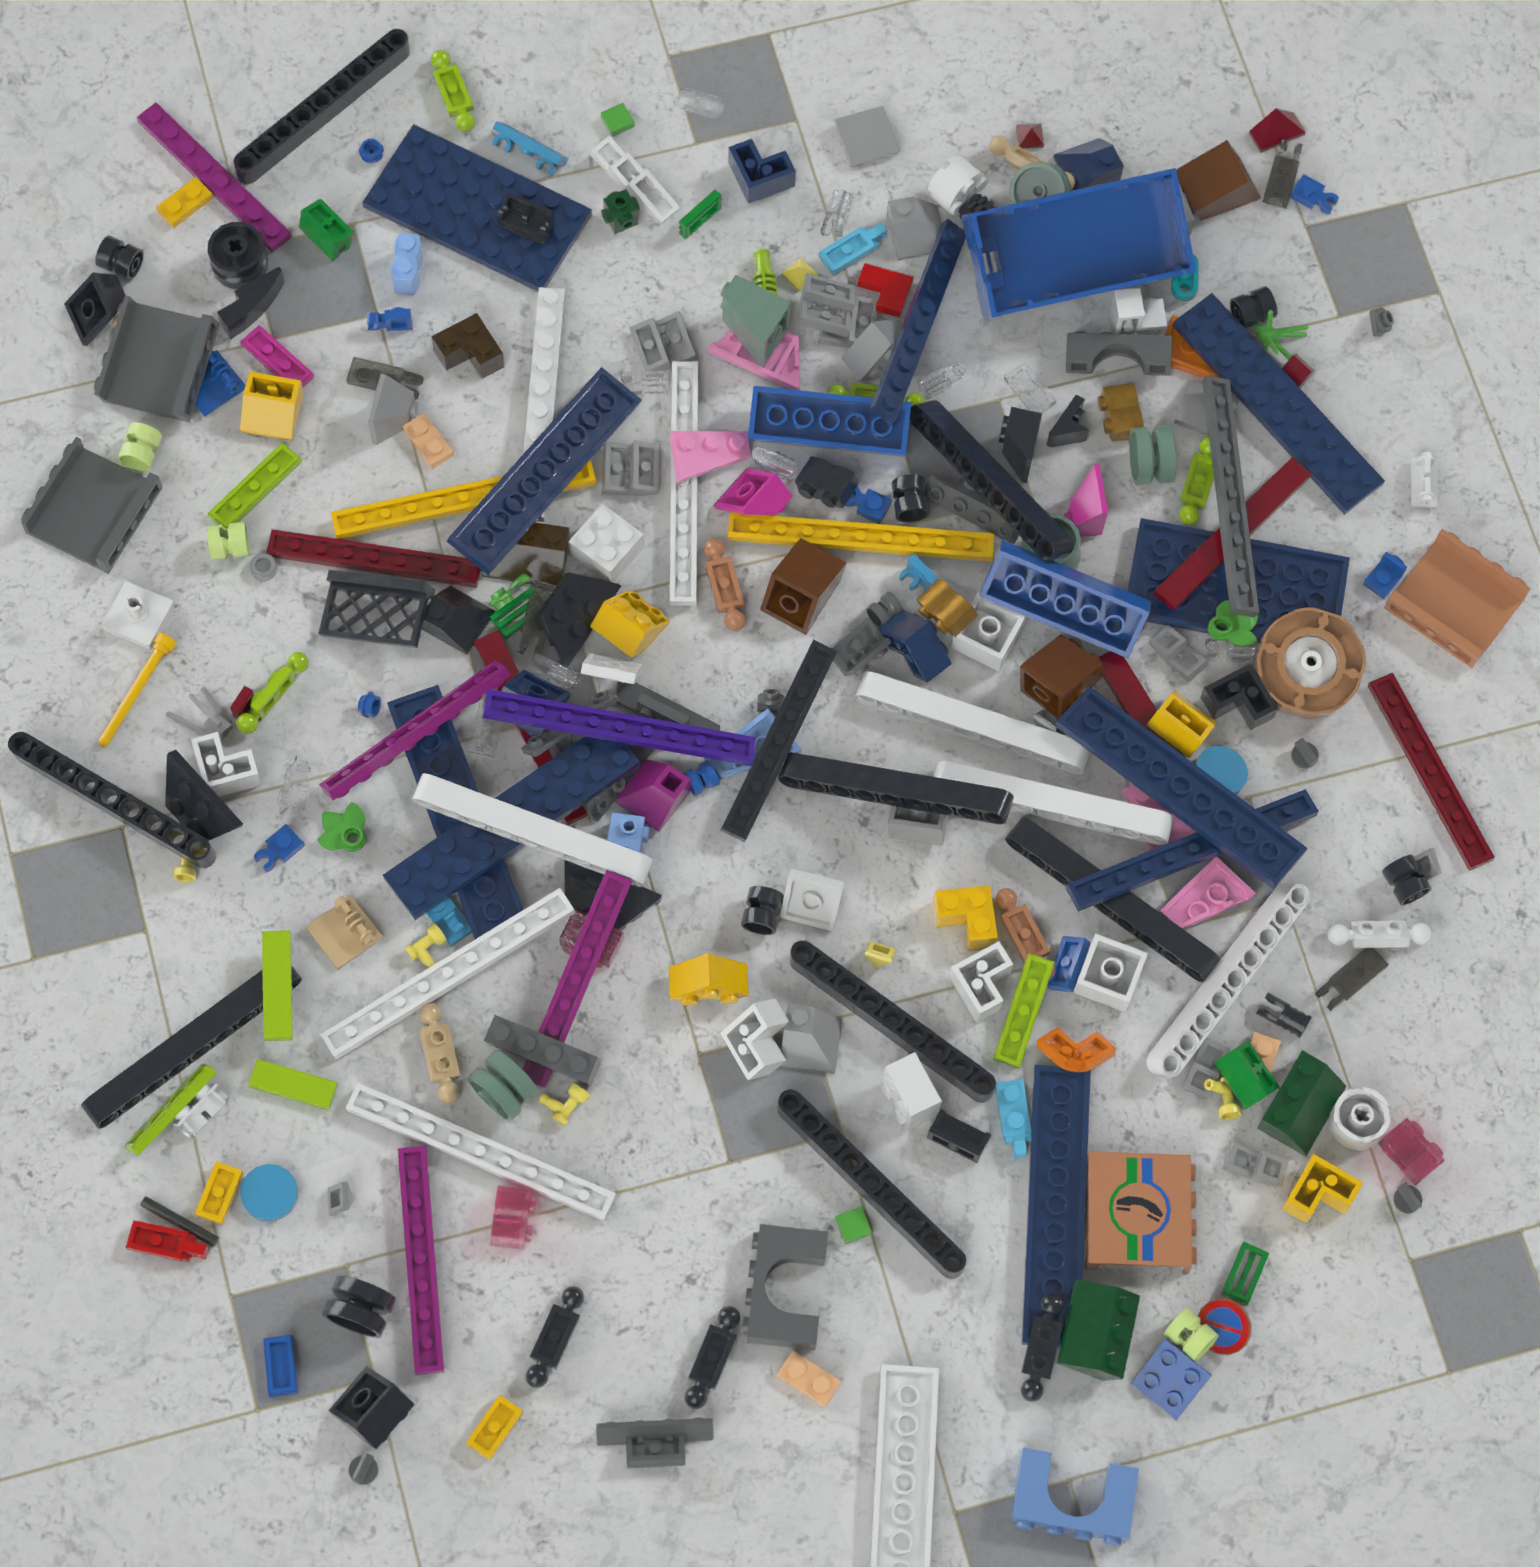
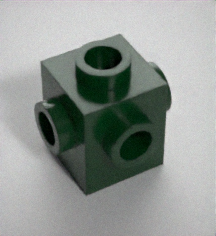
M627 189L620 192H612L603 198L601 214L605 223L609 224L614 234L638 225V211H640L637 199L634 196L631 197Z

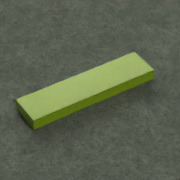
M281 443L207 513L208 517L217 525L222 524L225 528H228L230 523L240 522L302 463L301 458L284 443Z
M262 931L264 1041L293 1040L291 931Z
M1028 953L993 1060L1020 1068L1055 963L1054 961Z
M201 1064L125 1144V1148L132 1154L139 1156L217 1072L211 1066Z

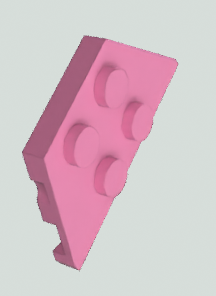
M732 331L726 333L725 338L716 344L714 342L711 343L708 347V353L788 389L800 390L799 336L786 332L764 368L759 366Z

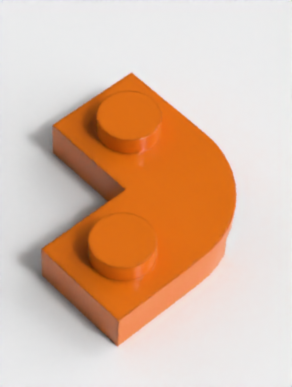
M1058 1027L1039 1038L1036 1045L1056 1065L1072 1072L1090 1071L1115 1056L1116 1047L1098 1032L1076 1043Z

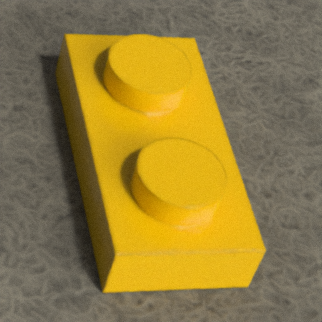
M194 177L156 206V209L174 229L211 201L213 195L197 177Z
M216 1161L195 1211V1216L223 1226L243 1176V1170Z
M499 1394L466 1441V1445L491 1461L524 1411Z

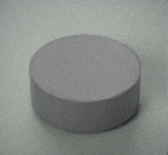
M257 554L250 562L251 573L259 581L271 580L277 573L276 560L270 554Z

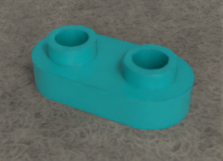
M1194 254L1196 272L1171 277L1172 294L1177 300L1182 302L1194 299L1198 291L1199 263ZM1186 288L1188 292H1183L1180 289Z

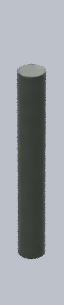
M147 1196L143 1198L140 1204L141 1207L189 1232V1234L196 1236V1238L212 1247H215L218 1243L219 1237L151 1198Z

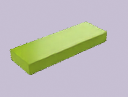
M257 1059L248 1086L249 1088L329 1111L338 1082Z

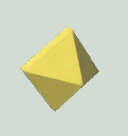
M799 258L782 272V275L798 291L803 288L806 273L818 276L802 258Z
M871 941L865 951V956L876 969L891 963L896 949Z

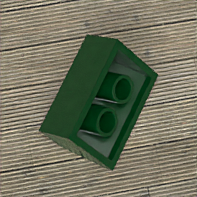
M1302 1050L1257 1129L1306 1157L1328 1120L1333 1106L1344 1092L1346 1085L1326 1063Z
M1074 1280L1057 1364L1101 1381L1123 1379L1140 1295L1117 1286Z

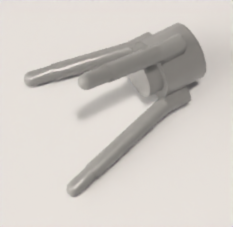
M202 687L201 691L216 713L212 714L193 694H189V698L208 717L204 723L207 727L206 730L168 711L166 713V716L203 736L218 732L221 741L233 729L232 721L223 713L205 687Z

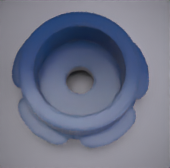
M367 139L362 142L359 148V155L362 156L364 162H378L383 157L384 148L379 141Z
M369 691L366 695L360 697L358 710L366 718L378 715L381 708V698L374 695V692Z

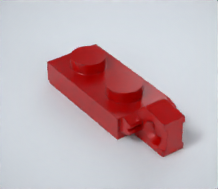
M133 1220L125 1247L130 1251L180 1262H189L191 1256L206 1259L209 1251L207 1244L195 1242L196 1236L190 1235L187 1231Z

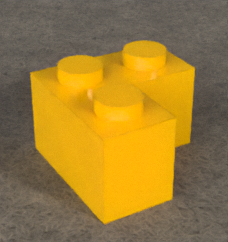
M990 885L935 891L933 905L937 928L964 925L968 951L985 949L997 942L998 936Z
M707 953L668 967L670 999L680 1001L684 1006L697 1005L698 1001L703 999L721 1000L722 1004H734L738 1002V999L749 996L747 963Z
M1313 1154L1285 1201L1282 1210L1304 1223L1308 1222L1320 1201L1345 1214L1352 1205L1363 1182Z

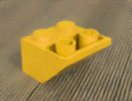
M249 371L243 393L240 432L292 441L304 397L301 381Z
M627 590L604 601L590 627L629 657L633 658L643 653L666 628L670 620L664 616L660 609L646 603L640 594Z
M1174 689L1146 726L1190 758L1215 727L1217 721Z

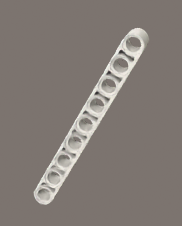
M864 672L855 695V699L866 706L1071 774L1082 775L1091 752L1068 736L875 672Z
M948 761L937 762L933 776L1005 789L1014 796L1010 809L1012 812L1155 845L1168 844L1174 817L1165 811Z
M422 774L412 798L413 802L422 807L601 874H605L606 870L632 880L631 885L643 887L653 862L650 857L430 774Z
M1281 883L1274 889L1149 1053L1146 1064L1151 1073L1173 1077L1181 1072L1308 904L1310 892L1304 884Z

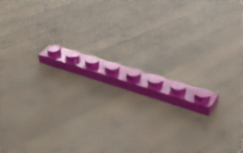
M157 102L137 116L138 123L194 177H197L212 195L240 222L252 225L261 233L265 246L272 253L292 238L291 232Z
M495 660L320 783L319 786L322 791L333 801L344 797L352 787L368 780L372 773L380 767L391 764L397 755L412 749L417 741L424 736L435 733L441 724L456 718L461 710L468 705L479 702L487 689L500 687L504 680L511 676L507 668Z
M606 870L538 1033L565 1043L632 880ZM526 1059L522 1069L534 1084L546 1088L553 1071Z
M426 1145L397 1148L415 1375L445 1373Z

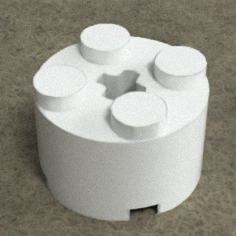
M961 155L950 158L948 160L950 165L946 169L941 167L933 176L928 186V191L931 193L928 196L954 216L958 214L959 208L969 198L982 191L988 183V179L984 174Z
M1367 1087L1349 1089L1338 1098L1329 1115L1328 1129L1336 1141L1344 1147L1356 1151H1364L1374 1146L1390 1125L1388 1103L1374 1089ZM1358 1116L1363 1118L1361 1122L1356 1119Z

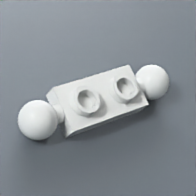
M1351 921L1350 929L1342 924L1332 925L1328 930L1327 936L1328 940L1336 946L1344 945L1348 940H1352L1354 948L1409 947L1410 939L1419 945L1428 943L1432 937V930L1425 923H1417L1412 928H1407L1406 921Z

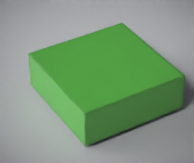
M624 103L600 113L601 119L612 137L635 127V122Z
M862 1206L835 1216L845 1244L872 1235Z

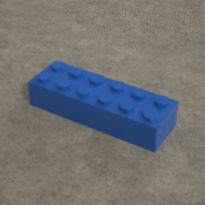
M753 386L748 440L905 457L911 402L903 401L897 419L889 424L870 410L874 398Z
M1002 540L981 586L979 596L1126 658H1129L1149 616L1151 607L1150 600L1053 560L1044 561L1036 553L1005 540Z

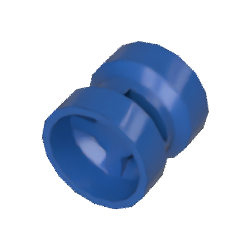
M708 760L701 763L699 768L695 770L689 769L683 772L684 775L691 779V793L694 796L703 793V790L707 787L713 788L720 784L718 776Z

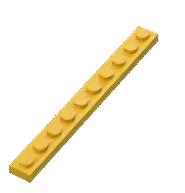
M591 460L563 492L596 485ZM503 476L331 512L336 539H344L471 512Z
M729 513L727 541L794 546L802 538L824 549L910 556L915 554L916 556L984 562H992L993 533Z

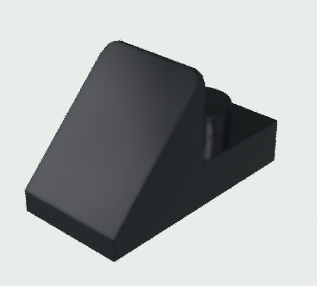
M1077 394L1074 396L1049 432L1047 446L1052 448L1081 443L1087 440L1089 429L1079 424L1085 414V410H1083L1084 398Z

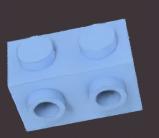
M612 812L607 841L645 855V852H641L642 843H647L649 836V827L645 826V817Z

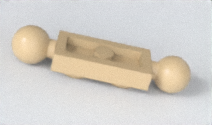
M1002 135L994 136L990 140V151L997 156L1005 154L1004 159L1008 160L1010 165L1017 170L1031 163L1046 162L1017 145L1010 146L1008 139ZM1065 172L1068 175L1072 190L1075 184L1074 177L1070 173Z
M428 1003L419 1011L421 1021L427 1025L420 1028L419 1034L431 1084L441 1082L438 1089L439 1099L445 1104H453L460 1097V1089L452 1080L459 1079L460 1072L448 1023L438 1024L442 1015L439 1006L434 1003Z

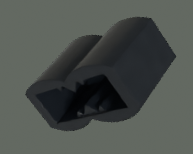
M810 456L795 480L798 492L803 497L819 499L830 508H843L859 484L856 474L851 470L839 465H832L828 461L815 456Z

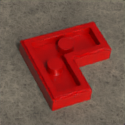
M864 263L857 287L880 293L875 311L900 318L914 277Z

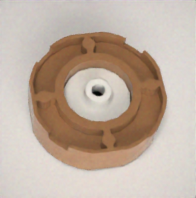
M1317 608L1296 609L1274 621L1262 636L1254 660V669L1277 705L1278 710L1303 719L1322 718L1342 708L1358 691L1366 666L1365 649L1356 635L1353 626L1340 615ZM1306 661H1310L1313 666H1309Z

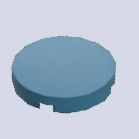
M1211 746L1202 751L1196 760L1195 765L1234 794H1238L1247 782L1248 770L1246 763L1231 748Z
M265 1164L254 1168L246 1175L241 1185L240 1196L244 1208L252 1217L260 1221H276L284 1218L292 1211L297 1203L298 1189L294 1177L287 1169L279 1165Z

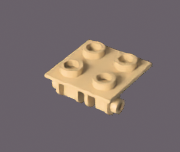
M351 895L346 899L343 896L338 897L334 901L336 906L306 926V929L337 969L343 967L383 938Z

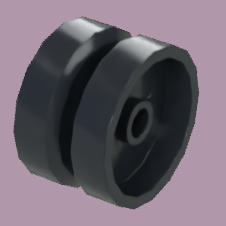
M230 222L221 225L212 233L208 240L207 252L214 276L223 286L239 289L266 274L268 270V257L265 251L264 240L261 233L252 225L244 222Z
M343 1275L337 1276L332 1291L339 1299L327 1300L322 1312L323 1317L352 1332L368 1337L381 1338L386 1327V1321L380 1315L392 1312L396 1297L384 1289L363 1280Z

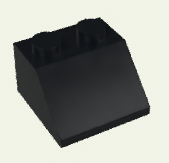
M1011 407L1009 416L1004 415L999 443H1003L1002 454L1020 480L1027 483L1042 413Z
M366 1366L328 1411L360 1439L377 1449L388 1439L389 1434L400 1421L407 1417L415 1404L394 1383Z

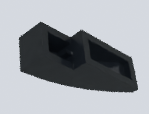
M279 266L234 291L236 301L217 311L220 325L230 339L236 337L256 322L275 300L284 284L282 270Z

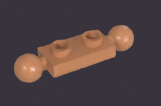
M711 539L704 546L705 555L711 559V561L705 562V568L718 614L727 612L724 617L725 626L731 631H739L745 625V616L737 609L744 608V600L731 556L722 558L725 553V545L719 539Z
M1009 888L999 890L995 897L996 904L999 908L1007 911L1001 914L1000 920L1023 963L1025 964L1028 953L1042 958L1050 955V949L1026 904L1016 907V893ZM1053 966V969H1052V972H1051V975H1050L1049 980H1050V979L1054 976V974H1055V967H1054V966Z

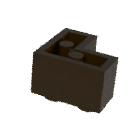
M478 313L431 336L433 351L446 371L468 359L481 379L504 368L503 352Z

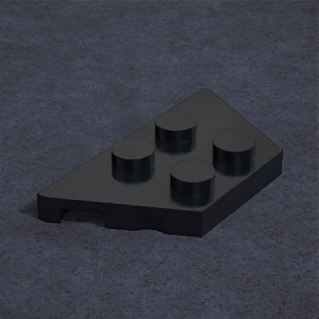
M574 573L564 574L537 614L542 628L546 630L550 646L555 647L560 658L558 663L562 668H568L592 632L593 628L590 626L603 602L617 594L621 588L620 584Z
M177 750L168 752L165 807L182 825L203 836L208 841L242 827L243 823L183 756Z
M564 860L565 896L575 910V914L572 917L585 922L604 874ZM631 885L610 934L616 936L626 928L627 924L636 921L643 915V912L654 904L660 903L662 895L645 887Z

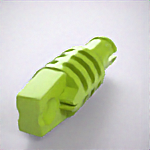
M758 249L754 252L756 271L753 274V284L778 296L776 274L771 270L770 251L768 249Z

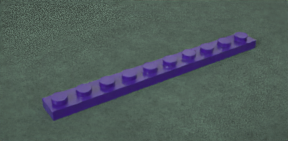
M487 689L482 715V718L747 766H752L754 761L756 737L491 689Z

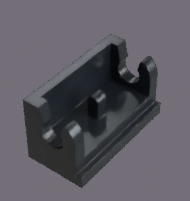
M506 193L503 200L504 207L498 210L497 227L544 246L555 226L554 211Z
M942 1109L939 1110L927 1135V1139L975 1163H978L991 1138L990 1133L974 1128L946 1114V1111Z

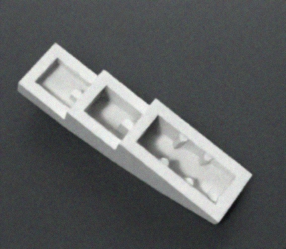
M610 135L589 152L622 190L627 189L629 195L637 199L639 206L658 223L662 224L680 209L679 205L648 169L643 170L629 152L625 154Z

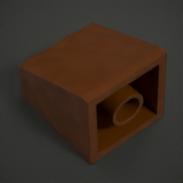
M1228 140L1176 169L1179 185L1183 194L1185 193L1188 198L1187 203L1190 210L1201 221L1261 199L1241 158Z
M800 538L772 572L760 610L806 635L840 583L847 563Z
M1060 634L1020 666V691L1059 719L1089 686L1093 688L1103 677L1102 661L1095 654H1088L1081 649L1074 639H1067Z

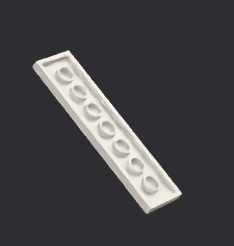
M881 1364L870 1567H930L939 1368Z

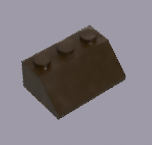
M535 522L489 576L482 571V577L514 582L520 575L527 574L531 577V580L524 582L526 584L556 588L564 576L569 551V527Z

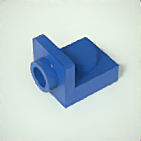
M1385 552L1380 562L1364 580L1363 585L1382 599H1385L1403 578L1407 566L1398 556Z

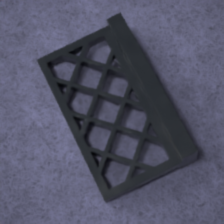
M335 570L328 571L326 580L330 582L318 632L320 636L410 648L418 647L428 600H433L435 589L425 581ZM337 591L346 592L349 597L340 606H337L335 603ZM365 594L370 595L373 602L361 610L356 601ZM389 597L394 598L397 605L385 613L380 604ZM413 600L419 601L418 610L409 616L404 607ZM353 604L358 613L346 621L341 612ZM377 607L382 616L370 624L365 615ZM401 610L406 619L394 627L389 618ZM338 615L343 624L334 631L328 630L330 621ZM362 618L367 627L358 634L354 633L350 626ZM386 621L391 630L380 637L374 629ZM410 624L413 629L411 640H404L398 632Z

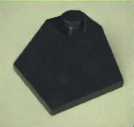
M92 272L64 303L83 346H88L116 316L120 303H123L126 294L117 275Z
M448 586L434 595L433 600L431 599L427 605L422 630L468 655L474 646L473 641L480 637L490 622V616L496 611L456 588Z

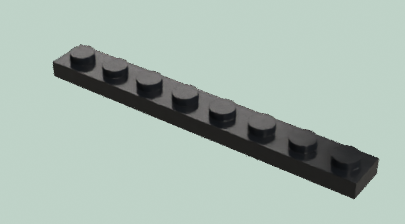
M813 639L720 831L743 842L746 841L837 654L836 650Z

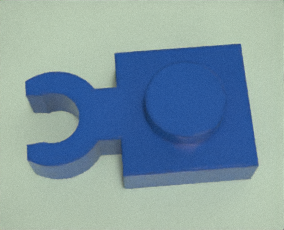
M1305 174L1302 175L1290 195L1291 199L1311 210L1315 204L1318 205L1320 210L1330 215L1333 207L1326 202L1336 205L1339 199L1334 193H1324L1325 185Z
M395 307L391 310H384V314L377 312L366 313L369 331H376L381 328H386L387 331L413 330L410 308Z
M856 487L852 493L855 497L849 498L845 506H857V515L881 524L892 503V499L869 488L863 494Z
M285 824L265 841L269 848L256 852L254 860L257 863L262 858L269 859L268 863L263 866L264 871L267 873L274 868L277 859L286 863L305 844Z

